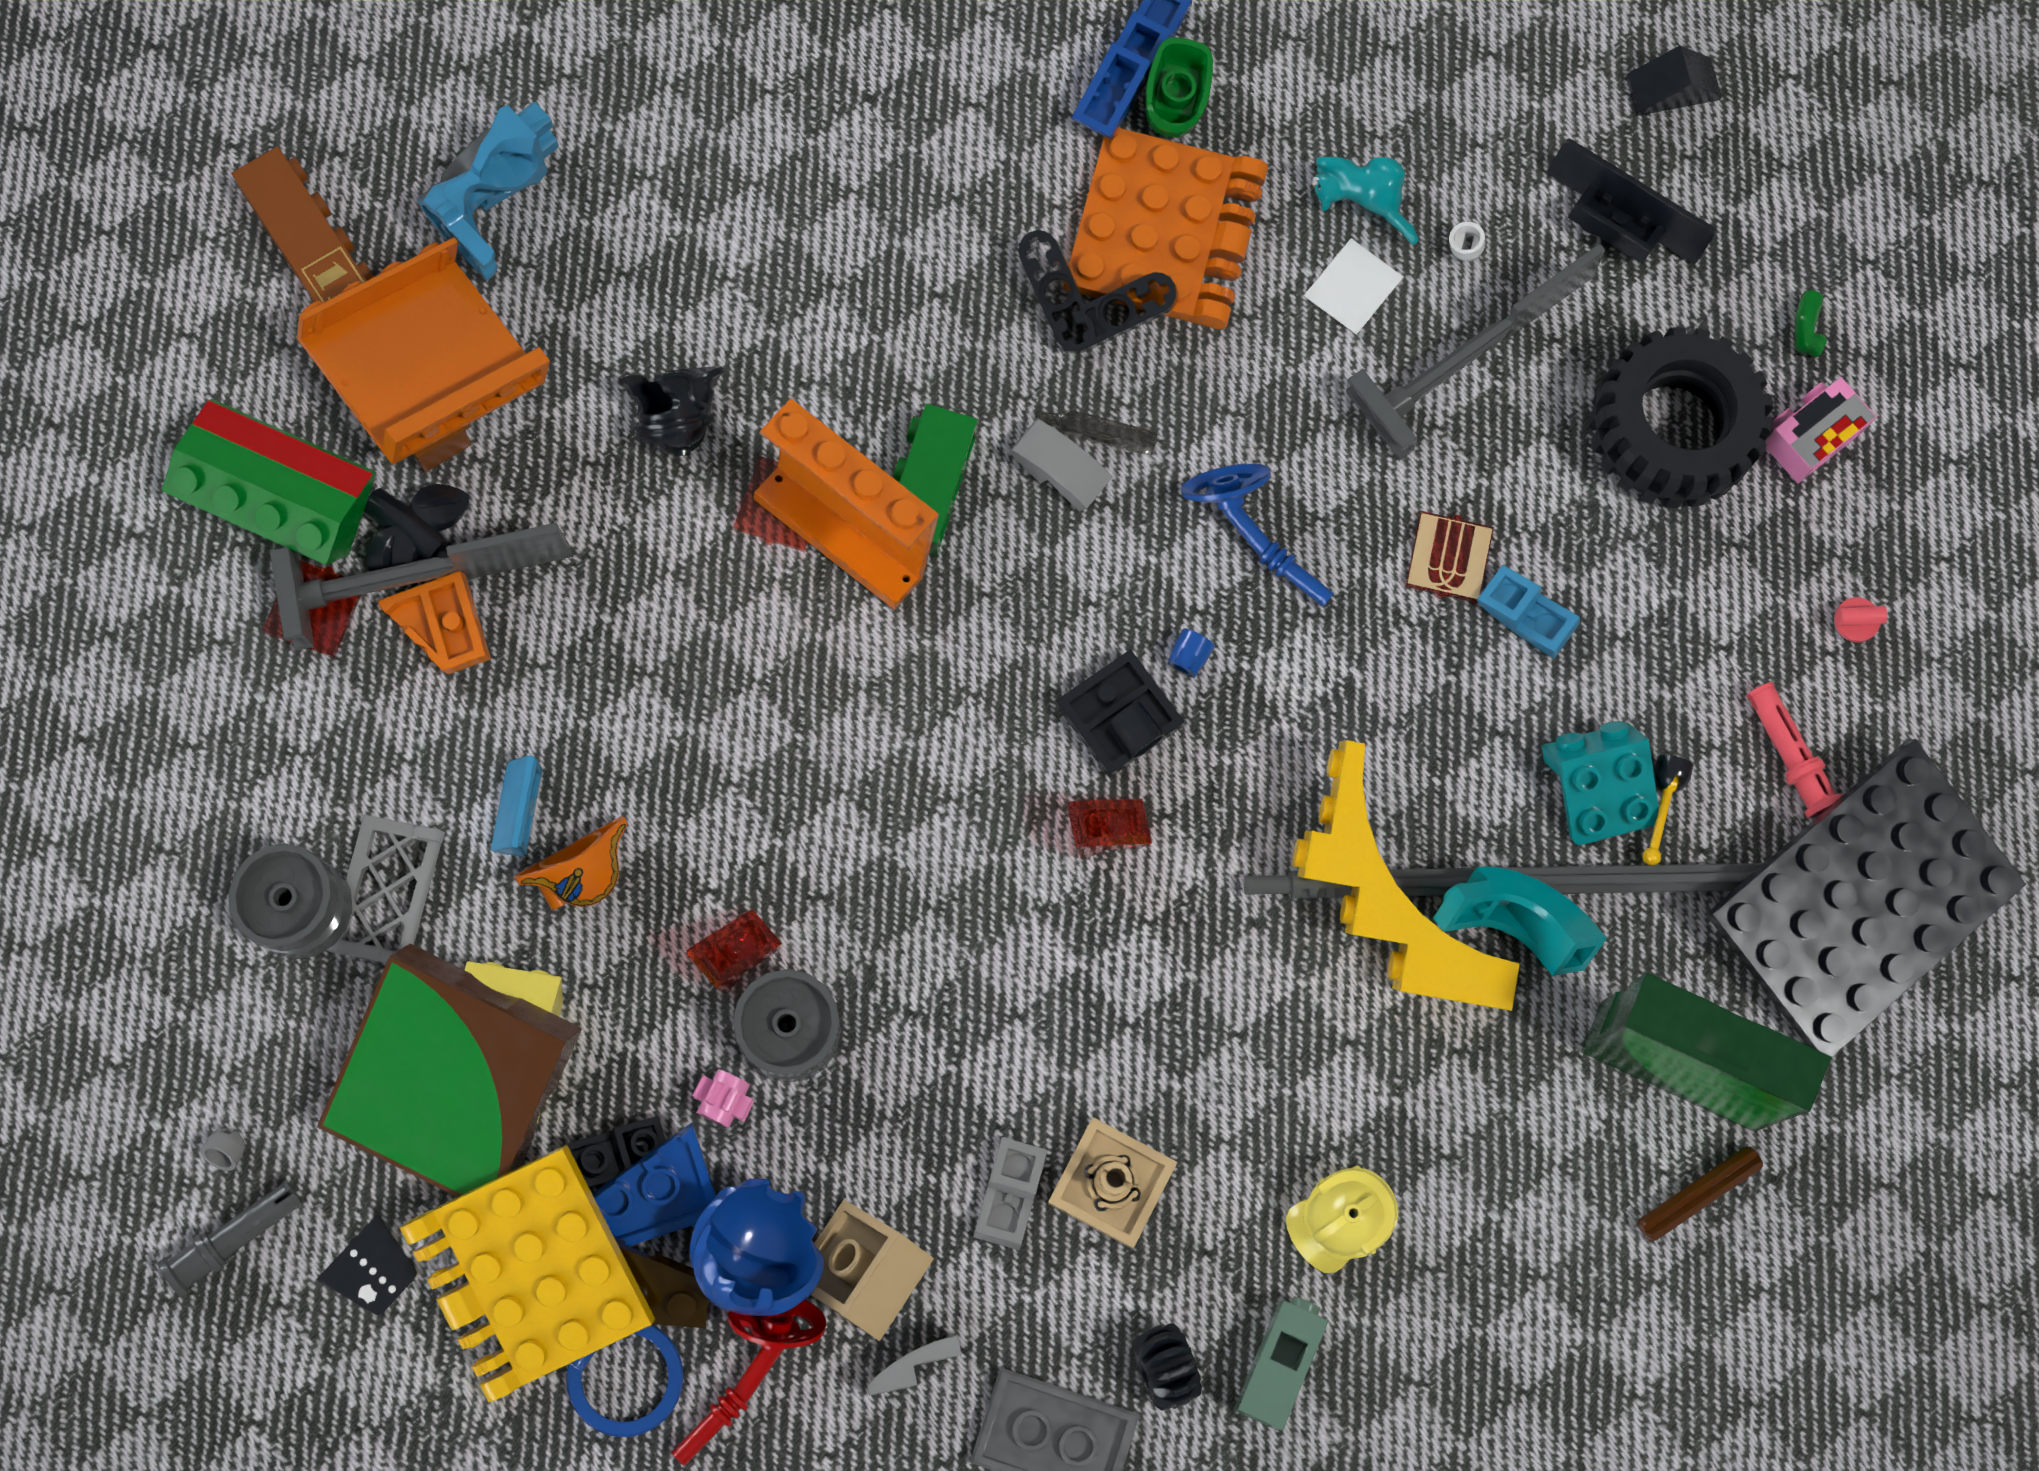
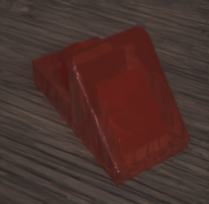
M1143 799L1089 800L1067 803L1076 850L1080 859H1087L1105 850L1141 849L1152 844Z
M751 909L691 946L686 951V954L717 990L727 993L745 972L775 954L782 943L756 912Z

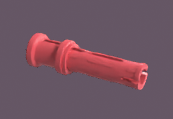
M1773 682L1761 685L1749 692L1746 697L1758 714L1761 723L1788 770L1785 773L1787 776L1785 779L1788 785L1795 786L1807 808L1804 812L1807 819L1819 816L1836 802L1842 794L1835 793L1823 771L1826 766L1824 761L1819 759L1818 756L1813 757L1791 715L1780 699Z

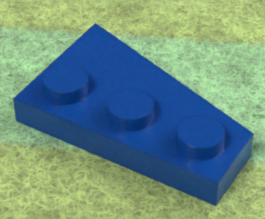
M693 1122L592 1193L613 1236L625 1240V1245L632 1246L696 1225L703 1210L716 1197Z

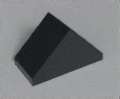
M1681 45L1629 72L1626 76L1637 116L1718 101L1722 97L1711 58Z

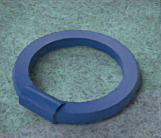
M653 1324L633 1334L648 1339L660 1350L668 1368V1384L661 1402L643 1418L628 1422L614 1421L602 1416L590 1405L583 1390L582 1374L595 1352L568 1364L566 1383L571 1404L579 1417L598 1432L615 1437L641 1435L660 1425L675 1408L683 1386L681 1357L672 1340Z

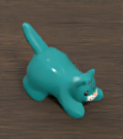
M1317 157L1316 165L1319 174L1313 178L1312 185L1315 188L1316 196L1321 201L1322 211H1327L1337 201L1350 200L1374 214L1383 216L1387 222L1402 233L1412 245L1417 244L1418 235L1414 226L1399 213L1402 202V187L1405 179V171L1399 162L1393 158L1375 157L1365 166L1359 167L1352 160L1345 158Z

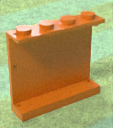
M455 237L441 244L438 242L429 244L417 256L403 263L399 261L391 263L378 276L364 283L356 281L348 285L340 295L326 302L316 301L306 307L299 315L298 341L392 465L545 383L550 360L540 347L526 354L455 262L459 243Z
M790 398L760 430V434L779 448L780 451L778 467L754 492V500L895 610L923 579L939 514ZM907 578L908 580L904 582L902 579Z

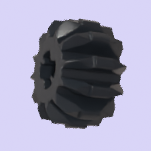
M1174 1323L1164 1326L1157 1325L1134 1338L1132 1348L1138 1372L1142 1378L1143 1386H1145L1149 1398L1153 1401L1155 1407L1161 1411L1170 1408L1176 1409L1190 1403L1191 1400L1201 1395V1376L1196 1366L1197 1362L1193 1357L1191 1347H1189L1186 1341L1185 1334L1181 1332L1178 1326Z

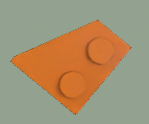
M457 571L378 600L379 607L446 674L449 675L491 659L468 580L463 572Z

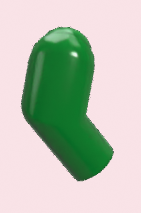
M1807 290L1802 294L1796 311L1795 348L1802 356L1806 353L1816 358L1822 354L1827 339L1825 335L1814 332L1824 300L1822 294L1814 290Z

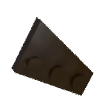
M614 1236L655 1317V1321L652 1324L706 1328L709 1314V1299L701 1291L694 1275V1269L656 1253L652 1256L625 1245V1240Z

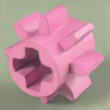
M720 1069L717 1070L713 1080L702 1075L692 1095L694 1099L701 1102L696 1113L728 1129L734 1118L745 1122L754 1103L752 1098L745 1096L750 1084Z

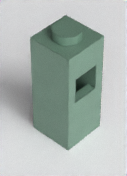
M1296 1296L1293 1297L1291 1303L1285 1300L1278 1302L1233 1411L1274 1430L1283 1431L1329 1320L1318 1316L1320 1307Z

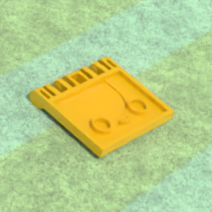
M567 1145L425 1212L399 1227L408 1245L416 1243L442 1229L444 1235L413 1251L418 1262L427 1261L451 1246L458 1262L433 1272L427 1278V1281L432 1290L457 1279L465 1274L468 1282L445 1292L436 1299L451 1330L467 1325L484 1314L488 1319V1322L457 1338L463 1350L473 1348L494 1334L499 1340L502 1349L479 1358L471 1366L478 1377L499 1368L508 1361L511 1364L510 1367L489 1376L479 1384L488 1402L502 1398L531 1381L652 1325L655 1321V1317Z

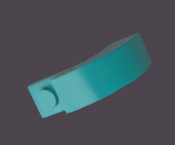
M1477 867L1467 883H1458L1445 893L1443 897L1444 902L1433 917L1443 932L1480 926L1506 932L1524 943L1537 956L1552 976L1584 971L1607 939L1591 918L1566 896L1533 877L1499 867Z

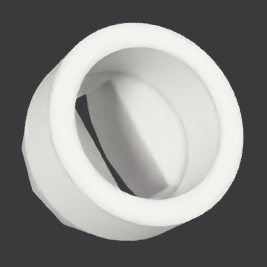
M1463 222L1456 225L1449 235L1450 249L1457 259L1463 261H1473L1480 257L1485 248L1483 229L1473 222ZM1467 236H1474L1471 249L1464 250Z

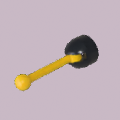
M1659 755L1656 760L1654 779L1657 786L1663 790L1650 846L1642 855L1643 861L1647 865H1657L1661 861L1659 846L1672 793L1684 789L1691 779L1694 765L1692 762L1681 757Z

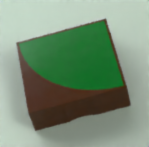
M408 944L388 958L317 1128L459 1197L522 1166L534 1139L541 1109L548 1097L556 1089L582 1028L522 998L495 991L483 984L471 973L412 944Z

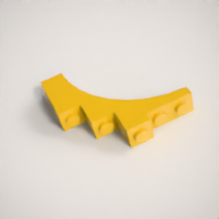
M1348 740L1339 741L1338 749H1331L1327 764V776L1333 777L1330 796H1323L1319 811V823L1325 824L1324 833L1305 831L1304 839L1296 840L1292 865L1299 867L1297 877L1352 886L1351 896L1344 895L1342 901L1340 923L1346 924L1345 933L1400 943L1398 952L1392 951L1388 963L1387 977L1393 980L1392 989L1400 992L1512 1011L1520 964L1483 954L1450 937L1423 916L1401 891L1379 854L1367 818L1363 786L1365 743Z

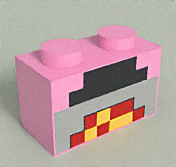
M1842 377L1829 387L1823 382L1819 383L1801 399L1805 406L1796 413L1788 408L1773 420V432L1765 440L1766 449L1797 484L1863 433L1877 418L1873 411Z

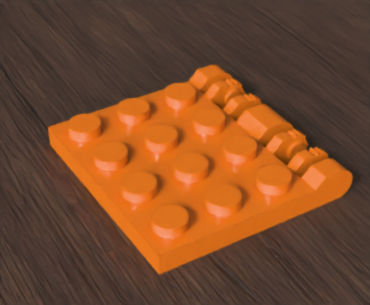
M1122 128L1117 129L1111 140L1104 136L1069 261V267L1082 295L1099 298L1147 274L1154 272L1164 273L1173 280L1179 293L1176 305L1164 316L1215 329L1226 328L1231 313L1229 305L1234 302L1235 294L1229 287L1220 286L1215 283L1202 284L1204 275L1229 281H1235L1240 278L1242 269L1236 263L1244 262L1252 233L1248 227L1254 224L1256 214L1245 206L1235 203L1223 204L1225 196L1250 202H1256L1260 199L1262 194L1260 186L1264 185L1268 171L1267 163L1248 156L1232 157ZM1064 281L1063 290L1070 291L1069 284ZM1157 282L1149 285L1151 288L1149 295L1139 299L1135 290L1129 293L1128 296L1133 300L1137 309L1144 310L1141 305L1150 300H1154L1158 306L1164 304V294L1170 291L1169 286L1160 287ZM1113 301V303L1127 306L1123 301Z

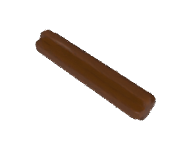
M1751 1146L1741 1149L1641 1217L1637 1222L1640 1231L1650 1242L1658 1240L1762 1169V1159Z

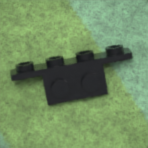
M1570 138L1566 139L1547 171L1550 176L1582 195L1567 218L1579 224L1586 232L1595 234L1616 247L1623 255L1632 257L1641 264L1644 263L1657 242L1695 264L1717 233V229Z

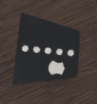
M377 1214L316 1280L371 1313L380 1315L411 1284L417 1275V1271Z

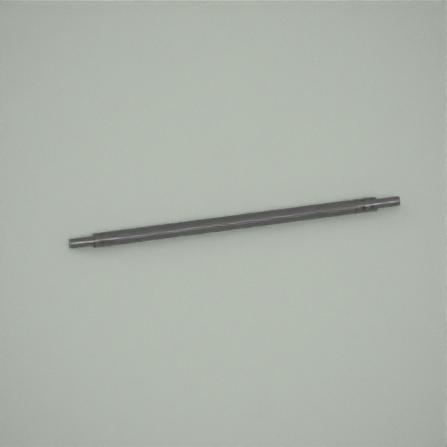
M1764 863L1499 868L1517 871L1533 877L1561 894L1733 891ZM1476 868L1388 870L1397 886L1407 897L1444 896L1454 885L1467 883ZM1298 870L1290 871V875L1244 876L1245 895L1290 894L1291 899L1344 898V895L1351 896L1352 886L1297 877Z

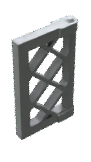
M364 814L346 877V882L351 889L352 913L347 929L335 945L327 949L328 952L386 964L389 956L397 951L384 949L378 938L401 924L404 925V930L398 950L408 944L414 945L445 832L438 828L412 825ZM375 832L389 835L395 845L370 859L369 854ZM397 837L404 838V839L399 842V840L397 839ZM414 841L427 843L422 864L417 869H415L403 849ZM399 851L411 872L386 886L375 865ZM370 869L382 890L358 904L356 901L364 872ZM416 879L417 882L409 911L403 914L391 893ZM386 896L398 918L374 932L362 911ZM356 914L369 933V936L357 943L346 940L351 918ZM374 942L376 947L370 946L369 944Z

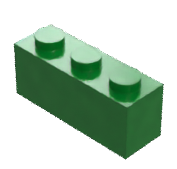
M926 403L921 418L917 416L912 418L906 442L912 443L908 458H899L893 478L939 514L929 555L937 557L977 436L978 419Z

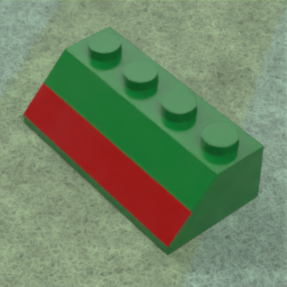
M210 399L174 448L161 491L322 564L328 565L350 554L377 472L219 401Z

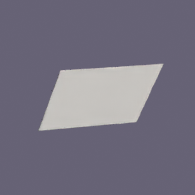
M1351 238L1304 296L1357 335L1402 280L1403 276Z

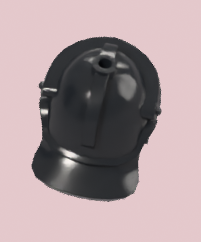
M710 366L668 371L654 375V381L648 382L647 378L642 375H629L619 378V383L625 386L628 395L632 396L638 405L636 416L639 422L632 424V429L636 430L637 439L647 444L654 443L659 447L660 452L667 455H674V457L691 455V452L703 441L707 426L711 422V403L714 393L711 386L717 378L726 372L723 367Z

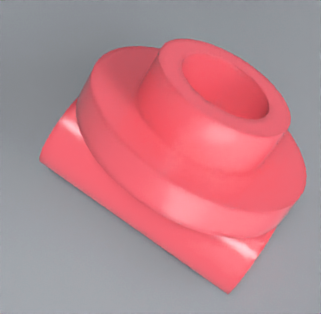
M1849 598L1836 609L1834 625L1844 639L1855 643L1865 642L1878 632L1881 624H1886L1888 617L1887 609L1885 606H1875L1864 598Z

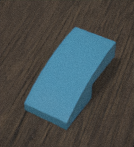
M1505 565L1500 567L1477 599V603L1504 626L1553 659L1556 658L1580 625V617L1543 596L1541 594V586Z

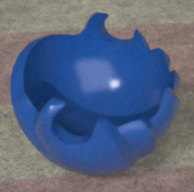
M753 1178L744 1181L740 1185L724 1188L703 1210L692 1233L690 1258L698 1285L703 1294L719 1308L742 1315L774 1316L793 1309L812 1294L822 1276L824 1260L821 1252L812 1241L817 1227L803 1216L805 1195L801 1191L792 1192L793 1194L777 1192L770 1188L769 1180Z

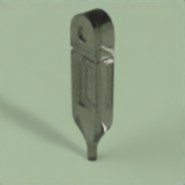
M1037 410L1035 418L1046 420L1057 426L1067 435L1119 449L1125 448L1127 451L1144 455L1152 454L1155 449L1157 434L1145 428L1133 425L1128 426L1125 423L1078 411L1047 413Z

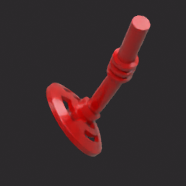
M804 1300L793 1309L774 1316L742 1315L729 1311L728 1322L730 1327L744 1339L759 1344L762 1348L735 1387H727L725 1389L727 1395H719L717 1397L719 1403H712L709 1406L711 1412L671 1451V1454L683 1466L724 1425L730 1427L733 1424L731 1418L738 1419L741 1416L740 1409L746 1411L749 1408L747 1402L783 1350L812 1344L824 1335L826 1318L818 1307ZM797 1315L810 1324L811 1328L801 1330L799 1324L793 1320V1317ZM742 1326L751 1329L753 1335L748 1333Z

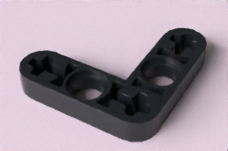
M1041 230L1031 231L1019 243L1018 253L1021 263L1052 331L1061 347L1071 353L1080 354L1087 352L1171 311L1178 301L1179 293L1173 280L1164 273L1154 272L1086 304L1061 247L1051 234ZM1038 240L1044 246L1049 244L1051 246V249L1045 253L1049 265L1054 268L1060 263L1062 267L1061 270L1048 272L1039 281L1036 274L1044 273L1045 271L1036 258L1029 259L1028 254L1034 251L1032 243ZM1054 280H1064L1070 287L1069 298L1063 304L1055 305L1050 303L1046 297V288ZM1157 282L1160 287L1169 286L1170 291L1164 294L1165 303L1158 306L1154 300H1150L1142 304L1141 306L1146 313L1138 317L1137 307L1128 294L1136 290L1137 297L1141 299L1151 293L1149 285ZM1113 301H1123L1129 307L1127 321L1119 326L1110 325L1105 320V309ZM1077 303L1080 311H1073L1071 313L1078 325H1087L1088 330L1083 333L1084 342L1081 344H1077L1073 339L1066 340L1065 335L1071 331L1067 319L1062 316L1056 321L1054 316L1055 314L1068 312Z

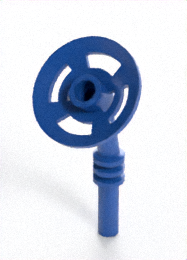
M1237 464L1221 467L1199 474L1181 486V493L1185 499L1204 503H1217V508L1223 510V514L1261 557L1259 562L1263 565L1268 563L1267 568L1270 571L1276 569L1275 575L1277 577L1285 576L1322 607L1330 601L1334 593L1295 562L1296 556L1293 554L1287 556L1288 550L1286 548L1279 549L1280 544L1277 541L1271 543L1241 507L1244 504L1243 496L1257 490L1271 478L1269 467L1262 464ZM1208 486L1211 487L1205 494H1197L1200 490Z

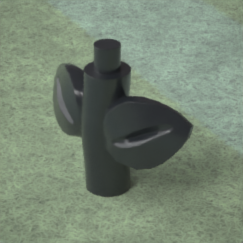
M433 484L421 488L408 505L383 488L374 490L368 497L363 514L384 527V529L380 530L369 543L366 552L369 572L417 562L418 558L421 560L435 557L448 558L446 546H451V542L440 531L451 528L463 517L469 505V495L463 490L450 485Z

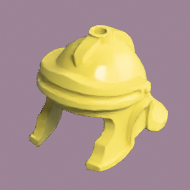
M1357 1165L1352 1168L1339 1170L1325 1179H1320L1308 1199L1296 1203L1289 1209L1286 1216L1287 1230L1295 1247L1309 1264L1323 1273H1335L1343 1268L1350 1259L1375 1254L1376 1250L1390 1238L1398 1221V1204L1392 1189L1383 1178L1375 1172ZM1349 1210L1355 1211V1218L1350 1217Z

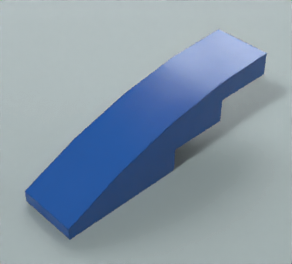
M1192 0L1142 1L1137 12L1133 11L1117 42H1113L1072 115L1073 121L1111 140L1146 86L1159 46L1166 39L1175 37L1192 7Z

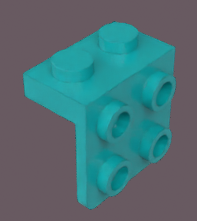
M1623 721L1608 722L1601 725L1600 730L1586 734L1566 733L1558 736L1556 742L1541 745L1544 763L1560 776L1569 837L1577 845L1588 844L1655 825L1659 806L1649 739L1629 723Z

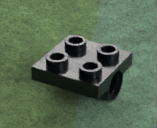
M1131 649L1057 699L1055 703L1056 707L1109 778L1177 732L1185 724L1183 718Z

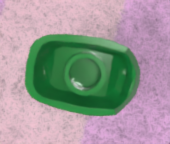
M1171 37L1163 41L1159 46L1150 70L1145 95L1146 117L1148 124L1155 133L1168 138H1180L1190 133L1200 120L1208 103L1213 76V57L1210 49L1205 44L1191 39Z

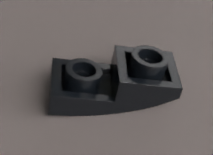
M659 1116L615 1127L607 1133L566 1143L561 1147L568 1146L589 1189L603 1186L666 1140Z

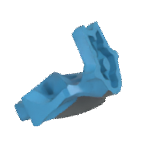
M532 102L519 114H516L509 105L499 108L492 126L461 152L442 173L439 183L429 188L417 199L422 211L443 238L447 241L455 237L459 242L457 253L486 281L492 278L498 269L494 259L496 255L477 229L472 216L473 212L479 205L486 212L494 205L525 187L538 184L548 173L544 158L559 147L557 139L550 131L553 128L551 118L536 102Z

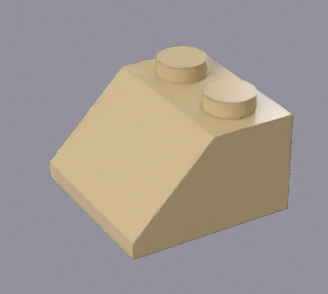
M843 1200L814 1243L823 1256L824 1267L819 1283L811 1296L880 1341L934 1258L898 1231L848 1201Z

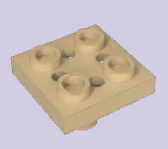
M1092 1117L1047 1204L1133 1249L1178 1162ZM1124 1155V1156H1127V1157L1129 1158V1160H1130V1165H1129V1167H1127V1166L1124 1165V1164H1126V1163L1128 1162V1159L1125 1158V1157L1120 1158L1119 1156ZM1088 1165L1093 1166L1088 1169V1174L1091 1175L1096 1169L1098 1170L1093 1179L1087 1178L1084 1174V1169ZM1131 1188H1136L1140 1192L1139 1200L1134 1202L1132 1201L1133 1198L1137 1197V1191H1133L1131 1195L1127 1198V1195L1131 1191ZM1102 1198L1107 1201V1203L1100 1201L1097 1204L1100 1208H1107L1105 1211L1100 1212L1094 1207L1096 1199Z

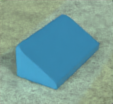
M525 756L512 760L506 767L491 850L494 853L520 857L527 855L543 771L535 756Z

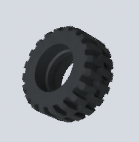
M1670 327L1664 337L1657 330L1646 334L1640 343L1633 342L1624 349L1596 390L1592 400L1594 408L1589 414V428L1597 430L1591 438L1593 450L1595 453L1603 452L1605 457L1600 465L1607 475L1615 472L1621 478L1617 483L1619 487L1626 492L1631 487L1641 492L1639 500L1652 504L1658 498L1663 500L1664 508L1676 509L1680 507L1684 500L1687 501V505L1691 508L1704 505L1709 498L1717 500L1727 494L1733 485L1739 483L1767 446L1765 440L1771 435L1773 420L1767 416L1774 409L1772 395L1769 393L1763 394L1762 392L1768 383L1762 371L1754 373L1750 367L1754 360L1745 351L1740 355L1731 348L1734 342L1723 336L1719 341L1709 338L1710 331L1696 328L1692 334H1686V328ZM1675 387L1691 392L1699 397L1708 406L1717 426L1716 443L1705 449L1687 450L1675 447L1662 440L1652 430L1646 420L1643 410L1644 394L1656 388Z

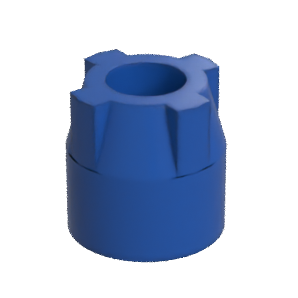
M1183 628L1173 646L1167 664L1187 676L1195 678L1198 671L1206 664L1215 645L1205 636L1191 629Z

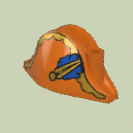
M620 816L567 847L542 859L514 875V879L520 885L538 886L551 910H555L566 903L572 906L584 907L601 902L608 897L618 881L619 862L617 851L621 836L627 827L625 817Z

